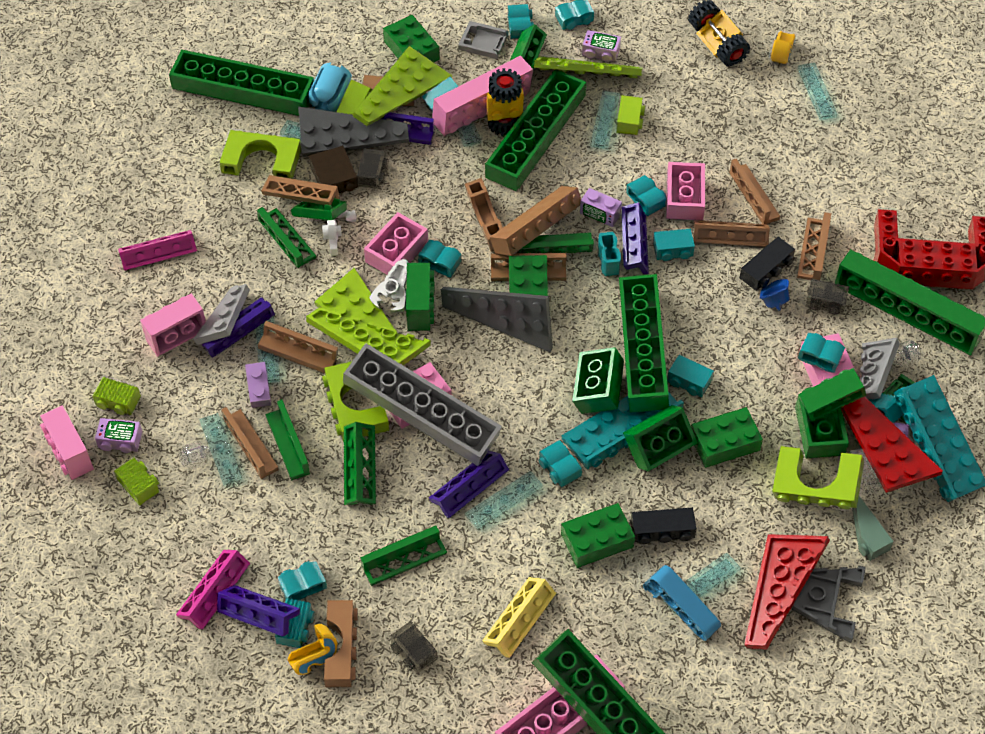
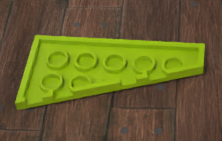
M409 46L355 110L353 117L364 125L369 126L389 112H394L398 107L406 105L426 94L427 91L435 88L450 76L452 78V75Z
M539 56L534 63V68H540V70L557 69L562 72L572 70L576 74L593 72V74L602 75L603 73H610L611 76L624 74L629 78H638V76L642 75L643 67L544 56Z
M355 268L314 301L315 306L318 308L321 307L341 313L342 317L348 319L355 317L359 319V322L365 324L372 322L394 329L382 309L377 308L369 298L371 292Z
M321 307L306 316L307 323L358 354L365 343L403 366L431 346V340L424 338L422 341L416 339L415 335L409 333L402 335L397 333L395 329L372 322L365 324L359 322V319L355 317L348 319L342 317L341 313Z

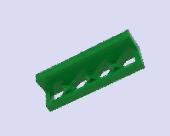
M263 207L256 210L258 221L297 268L317 258L315 253L277 208L268 213ZM275 214L279 218L278 223L272 219V216ZM280 227L288 228V235H286ZM290 239L298 240V247ZM300 251L308 252L310 256L303 259Z
M591 232L539 235L518 250V253L593 252L594 240L592 239Z
M283 400L277 401L278 410L265 415L292 481L310 475V470Z
M354 422L344 426V505H354L357 503L376 504L375 425ZM362 429L368 430L367 440L362 435ZM364 448L367 450L369 454V458L367 460L363 456ZM364 468H366L369 472L368 479H366L363 475ZM364 487L369 492V498H363Z
M435 525L360 557L367 579L370 585L373 586L447 554V551L440 539V531ZM437 542L440 551L435 553L426 551L428 545ZM415 551L421 553V557L417 561H412L408 559L409 554ZM395 559L402 561L400 568H389L391 561ZM376 567L383 569L382 575L375 579L372 578L369 572Z

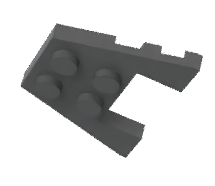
M858 566L852 569L840 567L839 569L827 570V568L813 569L795 600L792 610L847 642L852 643L856 622L834 617L840 582L862 587L866 567Z

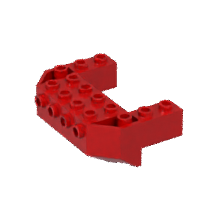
M878 209L874 223L875 256L873 261H877L879 264L923 286L972 290L985 281V217L972 216L968 229L969 243L898 238L897 211Z

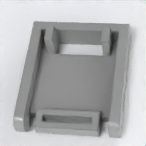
M469 21L458 44V50L497 59L508 36V31ZM470 33L476 34L472 43L471 39L468 38Z

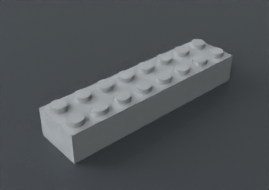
M365 343L343 373V383L477 466L480 465L500 435L501 425Z

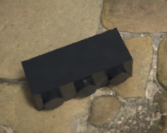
M778 236L741 268L739 278L755 291L761 287L765 288L773 276L777 277L782 272V268L785 266L789 267L793 263L795 248Z
M693 507L631 513V527L635 535V543L649 544L651 541L667 543L676 539L689 541L695 538L697 528Z

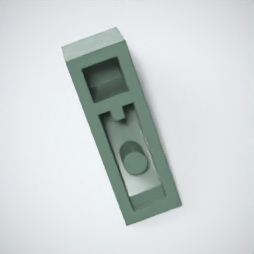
M859 496L857 508H852L858 549L863 556H867L871 561L890 551L894 541Z

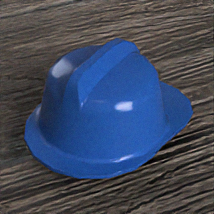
M776 280L761 290L759 298L763 300L768 308L776 307L780 311L782 305L790 300L788 291L789 280Z

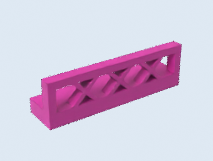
M191 230L119 248L118 251L124 270L196 252L197 249Z
M224 549L177 612L176 616L180 619L189 620L197 628L203 629L217 610L218 592L235 585L250 565L249 561L238 550Z

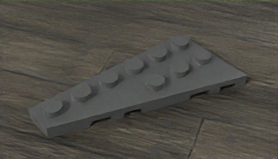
M298 107L303 157L339 146H344L345 151L409 142L407 123L380 119L366 126L351 114Z
M443 287L440 289L442 307L548 352L552 351L549 296Z

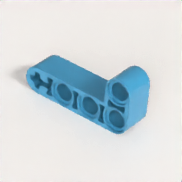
M662 566L643 584L644 590L651 592L654 595L653 598H657L660 595L703 641H707L721 627L718 618L669 566Z

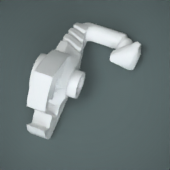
M346 210L336 217H346V221L356 222L355 210ZM334 219L327 220L328 224L322 225L323 240L329 239L331 256L338 255L337 240L339 236H342L341 225H337Z
M406 259L395 263L388 272L385 281L380 283L369 297L377 308L380 309L379 303H384L379 298V296L383 295L386 298L392 297L393 300H400L399 302L392 303L395 308L390 310L391 313H399L406 310L405 284L407 280V263H409Z

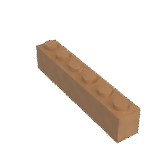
M559 187L490 236L495 254L513 255L579 207L581 197L578 187Z

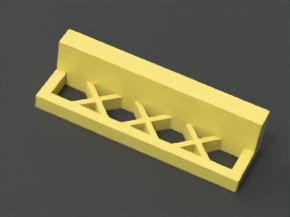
M529 577L482 640L483 643L487 646L497 647L502 655L510 658L556 595V592L545 579Z

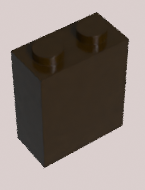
M344 146L309 155L310 167L317 183L337 186L339 193L350 192L358 188L357 175Z

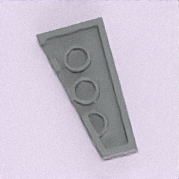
M247 284L236 285L230 288L193 340L197 345L230 336L250 291Z
M897 338L862 343L864 352L861 354L863 366L860 368L862 373L860 380L865 388V397L868 400L880 398L900 345Z

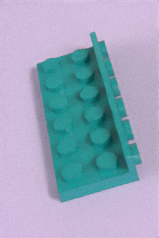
M935 375L895 391V401L904 413V420L910 426L915 442L943 470L942 475L933 478L939 485L941 496L947 502H950L984 487L985 478Z
M668 392L669 406L674 405L683 408L684 402L682 400L677 402ZM628 396L619 400L618 409L599 412L561 435V439L587 470L592 466L596 468L607 457L612 458L617 455L620 449L624 447L629 448L623 432L662 410L630 413Z

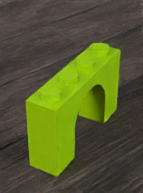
M230 130L219 162L221 173L239 176L245 158L255 151L264 150L276 155L272 169L273 176L293 179L301 154L300 139Z
M351 362L325 367V376H322L324 387L329 388V392H326L328 402L333 403L334 408H331L333 420L337 419L338 424H335L337 436L341 435L343 442L344 426L354 422L375 425V434L389 431V421L383 407L377 406L365 410H354L342 402L346 392L352 389L343 383V373ZM362 429L363 437L368 436V430Z
M780 447L772 490L778 501L789 502L791 500L804 505L816 503L822 507L833 505L845 510L857 508L864 468L862 455L841 453L838 474L835 480L824 488L814 489L805 486L800 481L804 458L801 448Z

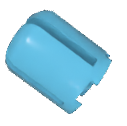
M325 63L321 66L312 84L308 99L315 109L337 112L351 81L352 74L342 65L337 67L330 65L331 63Z

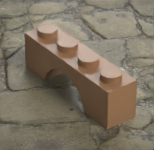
M479 178L464 185L489 249L493 252L494 249L490 236L503 227L495 214L482 178Z
M327 600L328 628L336 631L342 637L343 643L335 655L325 659V687H352V680H356V667H352V660L357 659V648L353 647V640H357V627H354V621H358V608H354L353 600Z

